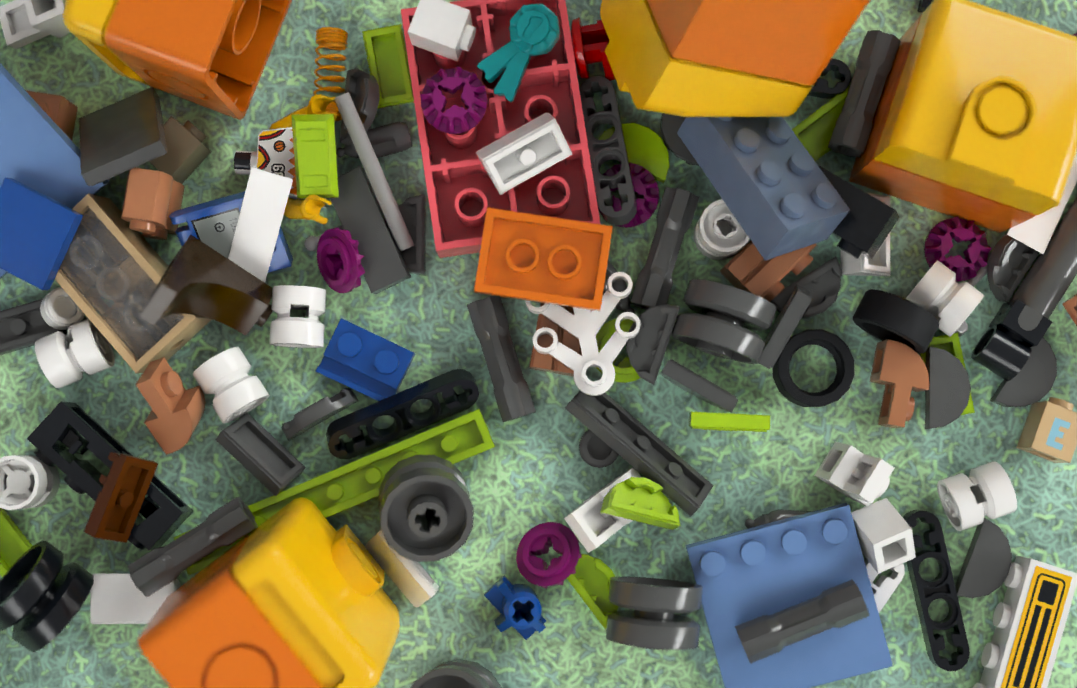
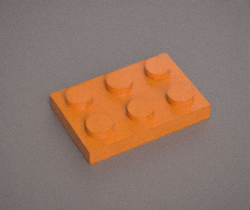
M487 207L474 292L600 311L613 226Z

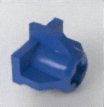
M503 576L484 593V596L501 613L494 620L496 627L501 632L514 627L527 640L536 630L540 633L546 628L544 624L546 619L541 615V604L535 591L530 586L525 584L513 585Z

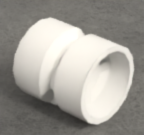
M723 199L712 202L703 211L694 227L696 247L704 256L712 260H726L733 257L750 239Z
M937 260L906 299L930 312L938 319V328L951 337L985 295L968 282L957 283L956 273Z
M274 286L272 289L271 310L277 313V318L271 321L269 344L293 348H323L325 325L319 321V316L325 313L326 290L309 286ZM290 309L306 310V318L290 317Z
M89 318L69 326L67 334L57 331L37 339L35 342V353L45 377L55 388H62L81 380L83 372L93 375L113 367L115 364V357L110 343Z
M238 346L215 355L193 372V376L203 392L215 395L212 405L224 424L250 412L270 396L257 376H248L252 366Z
M11 455L0 458V508L17 510L41 507L50 502L57 494L60 478L56 466L51 467L45 464L36 455Z
M996 461L971 469L969 477L964 473H958L939 480L937 483V491L944 512L957 531L982 524L985 515L990 519H996L1013 513L1017 509V498L1011 480L1003 467Z

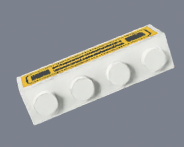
M1016 555L1015 562L1011 563L1008 576L1004 581L1005 586H1007L1004 600L996 606L993 614V625L996 628L992 642H988L982 652L981 664L984 670L981 680L973 688H1047L1077 586V573Z

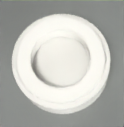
M62 287L48 293L40 305L43 320L49 326L58 330H67L69 326L79 323L85 316L83 311Z

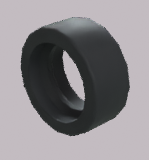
M875 289L865 292L853 316L854 323L870 335L882 341L888 339L901 342L919 354L926 352L939 326L938 319L922 307L892 293Z
M807 329L791 336L772 368L773 379L778 391L788 401L802 407H821L839 400L849 390L855 375L854 358L848 345L837 335L823 329ZM806 345H818L826 348L833 355L837 374L833 383L827 389L820 392H807L800 389L793 382L789 373V363L793 354L799 348Z

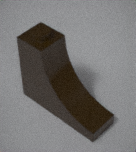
M190 234L169 264L139 317L155 326L160 319L168 315H198L225 324L246 336L255 324L262 327L273 310H271L272 305L269 303L272 298L273 288Z

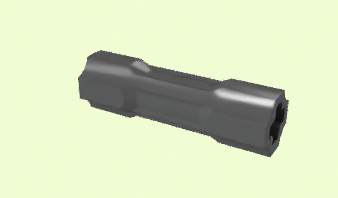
M872 30L867 31L856 61V69L828 148L835 153L860 158L864 154L873 126L872 120L887 75L892 69L901 42L893 34Z
M666 187L656 216L657 229L646 264L638 274L630 304L638 308L647 310L655 306L667 304L673 285L672 273L684 234L691 226L699 197L690 191Z
M490 296L467 304L472 324L479 338L493 383L494 395L502 421L506 422L535 413L531 394L523 377L509 332V323L501 297Z
M236 497L209 514L207 519L170 544L155 548L128 565L130 577L137 589L145 597H149L176 580L182 571L220 547L233 544L258 528L255 517L242 499Z
M852 579L823 591L817 597L772 615H762L737 625L735 629L749 662L753 663L780 652L788 645L828 629L841 628L869 616V612L857 584Z

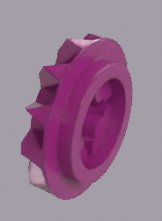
M459 66L451 69L440 68L438 73L431 78H427L423 91L420 94L422 111L427 121L437 130L449 134H459L471 130L482 120L487 109L485 86L474 72L463 70ZM463 87L461 100L467 110L462 106L453 105L444 112L447 101L441 90L454 94Z
M629 163L634 191L638 195H644V199L637 198V212L634 218L624 225H616L618 227L629 228L643 224L653 215L659 202V188L655 178L646 168L634 163ZM622 164L613 165L602 175H616L621 170ZM618 188L611 189L612 192L618 190ZM612 195L614 212L621 211L622 200Z
M954 217L939 222L930 230L925 240L924 254L929 267L931 268L937 260L956 273V282L976 277V272L981 267L988 265L987 259L991 247L986 239L987 232L982 231L976 226L974 220ZM953 238L957 243L963 241L971 242L967 246L968 248L963 251L965 259L960 255L948 258L944 256L954 246L951 241Z
M339 228L326 230L321 235L317 247V262L320 273L327 285L335 292L347 293L361 286L360 276L365 273V269L361 265V259L364 256L359 254L358 240L351 238L349 230H340Z
M546 522L533 527L523 536L517 549L516 562L521 575L531 584L545 589L556 584L563 585L564 580L570 574H576L578 559L582 558L579 550L580 541L568 527L560 523ZM553 546V549L563 556L553 558L547 569V563L537 556L547 554L549 548Z

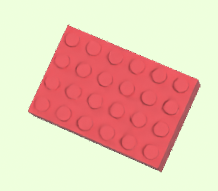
M461 0L449 2L470 10L472 26L476 27V34L470 50H462L458 62L413 46L408 35V29L417 7L401 9L434 242L439 258L480 252L487 207L600 224L566 1ZM544 4L559 19L560 39L547 54L531 56L515 99L511 103L506 99L505 95L497 96L494 94V89L504 71L492 83H489L485 78V72H482L477 65L511 41L509 21L522 5ZM459 66L463 70L474 72L485 86L487 109L482 120L471 130L459 134H449L437 130L427 121L422 111L420 94L423 91L427 78H431L438 73L440 68L451 69ZM463 87L454 94L441 90L447 101L444 112L453 105L462 106L467 110L461 100ZM544 113L551 114L556 119L572 155L500 195L476 152Z

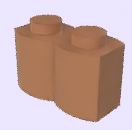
M142 168L130 169L121 219L130 222L129 229L142 232L144 237L167 240L168 234L176 235L175 231L179 224L173 225L169 215L181 209L185 186L174 181L171 175L161 171Z

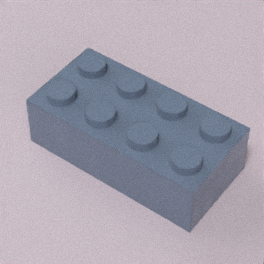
M686 117L677 132L765 261L827 240L850 211L847 204L783 117Z

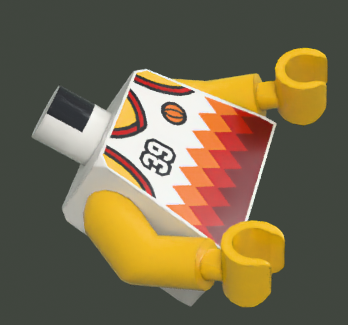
M321 94L314 95L307 106L274 122L269 130L260 131L258 134L257 151L235 152L234 170L236 175H250L251 168L254 167L293 179L284 211V216L289 219H311L321 224H326L328 221L327 218L320 216L321 208H326V205H332V202L327 200V198H322L315 194L309 195L307 198H297L291 115L334 114L335 122L337 115L326 112L327 105L335 102L332 97Z

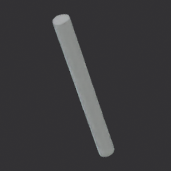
M344 93L335 97V103L399 251L414 246L350 93Z

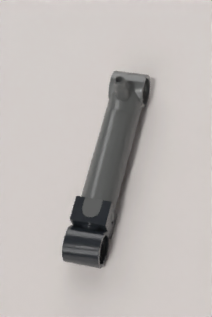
M1077 197L1054 231L1044 254L1040 253L1011 300L1003 303L988 326L990 329L981 337L972 352V359L1006 381L1012 380L1024 367L1032 352L1030 347L1037 346L1052 323L1049 320L1050 315L1077 275Z

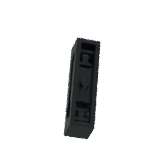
M61 401L27 438L36 447L34 453L42 462L51 467L56 465L67 475L64 481L69 487L79 494H88L95 502L104 486L99 482L100 476L103 474L90 462L79 460L74 454L80 453L83 455L89 449L110 469L113 461H110L108 456L111 452L133 456L83 409L72 402ZM153 475L146 493L148 497L144 498L139 511L144 518L138 514L128 539L129 542L141 550L145 548L153 550L161 547L193 512L185 502L155 475Z

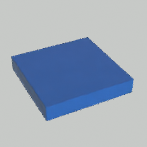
M5 177L0 188V268L41 290H50L84 215L14 179Z

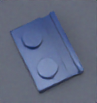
M341 318L323 354L324 357L320 365L317 366L316 372L368 397L381 401L396 394L415 353Z

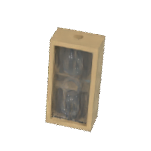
M87 194L72 208V210L84 216L55 280L135 373H143L149 363L165 357L168 361L212 319L192 314H173L160 319L153 326L140 318L141 311L168 268V265L138 231L129 229L130 222L121 219L122 212L110 198Z

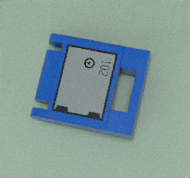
M245 191L172 212L169 217L173 225L184 222L188 224L177 228L175 231L181 246H183L191 234L228 258ZM281 226L268 273L292 266L293 257Z

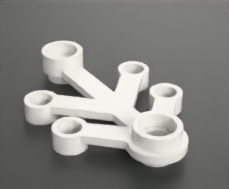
M615 272L609 277L607 290L602 297L600 311L592 310L591 312V310L573 307V315L559 305L545 303L541 307H534L530 301L525 300L530 312L542 314L579 339L582 356L558 342L557 334L548 327H542L534 333L533 345L537 352L549 354L573 370L576 386L587 395H602L612 387L615 380V369L612 363L627 341L637 336L641 324L636 314L632 312L620 314L615 322V333L601 351L598 352L597 333L620 300L629 296L632 291V279L624 272ZM617 279H622L627 283L628 287L623 292H617L612 288V283ZM625 319H630L635 323L636 328L632 332L627 333L621 330L620 323ZM543 334H548L553 338V344L548 348L540 347L537 343L538 338ZM598 367L603 374L601 379L598 381L589 380L586 376L589 368Z

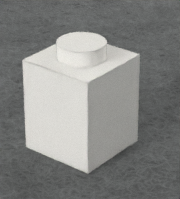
M420 0L408 29V35L413 46L457 62L462 50H470L476 34V27L472 26L471 11L444 0Z
M887 498L872 503L869 507L864 506L851 512L862 554L878 574L916 558L912 528Z

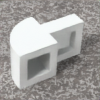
M14 0L0 6V23L7 46L18 49L48 35L60 38L69 34L70 31L66 28L63 21L66 0Z
M835 442L814 476L845 496L869 507L870 503L872 504L876 498H879L887 490L890 483L889 476L894 467L881 458L863 454L851 445Z
M634 467L590 496L582 505L564 518L588 553L599 547L623 526L633 521L601 513L600 511L605 495L613 486L631 477H641Z

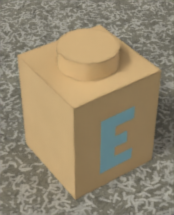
M1049 397L1048 401L1033 403L1017 448L1054 463H1071L1077 446V412L1073 411L1074 405L1054 397Z

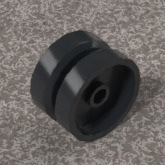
M44 540L26 551L0 580V630L14 626L12 639L33 653L45 647L68 625L86 600L94 583V576L77 563L72 562L63 566L64 553Z

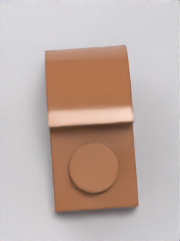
M888 339L877 342L870 382L885 385L878 425L890 428H904L905 422L910 421L914 412L915 400L913 397H910L911 391L921 392L929 390L928 371L922 358L911 347Z
M165 357L150 362L135 385L152 408L144 423L167 455L180 450L187 444L204 414L206 402L200 385L186 390L178 373L172 370Z

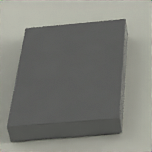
M153 87L79 118L81 176L88 186H94L167 153L160 98Z

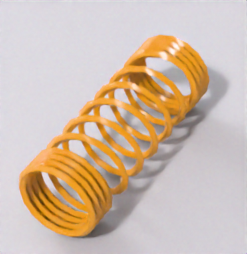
M336 27L319 28L316 31V43L320 46L315 49V52L319 55L315 59V63L319 67L314 71L315 75L319 78L314 81V85L318 89L313 94L316 95L318 91L322 90L343 93L345 89L342 87H322L317 84V81L324 79L332 82H344L346 80L344 77L321 76L317 72L320 69L341 72L345 71L346 68L341 65L323 66L318 63V60L325 58L334 61H344L347 58L341 54L323 55L318 50L323 47L331 50H345L348 44V33ZM329 103L326 107V112L335 113L337 115L336 121L342 120L336 103Z

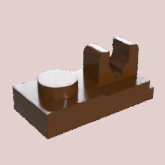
M111 452L108 459L113 461L108 476H100L99 482L104 486L102 491L99 492L84 532L94 538L127 543L158 463L135 456Z

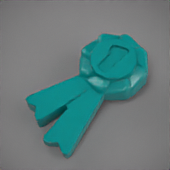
M544 4L522 5L509 21L511 41L477 65L482 72H485V78L489 83H492L504 71L494 89V94L497 96L505 95L506 99L511 103L515 99L531 56L547 54L560 39L559 19Z

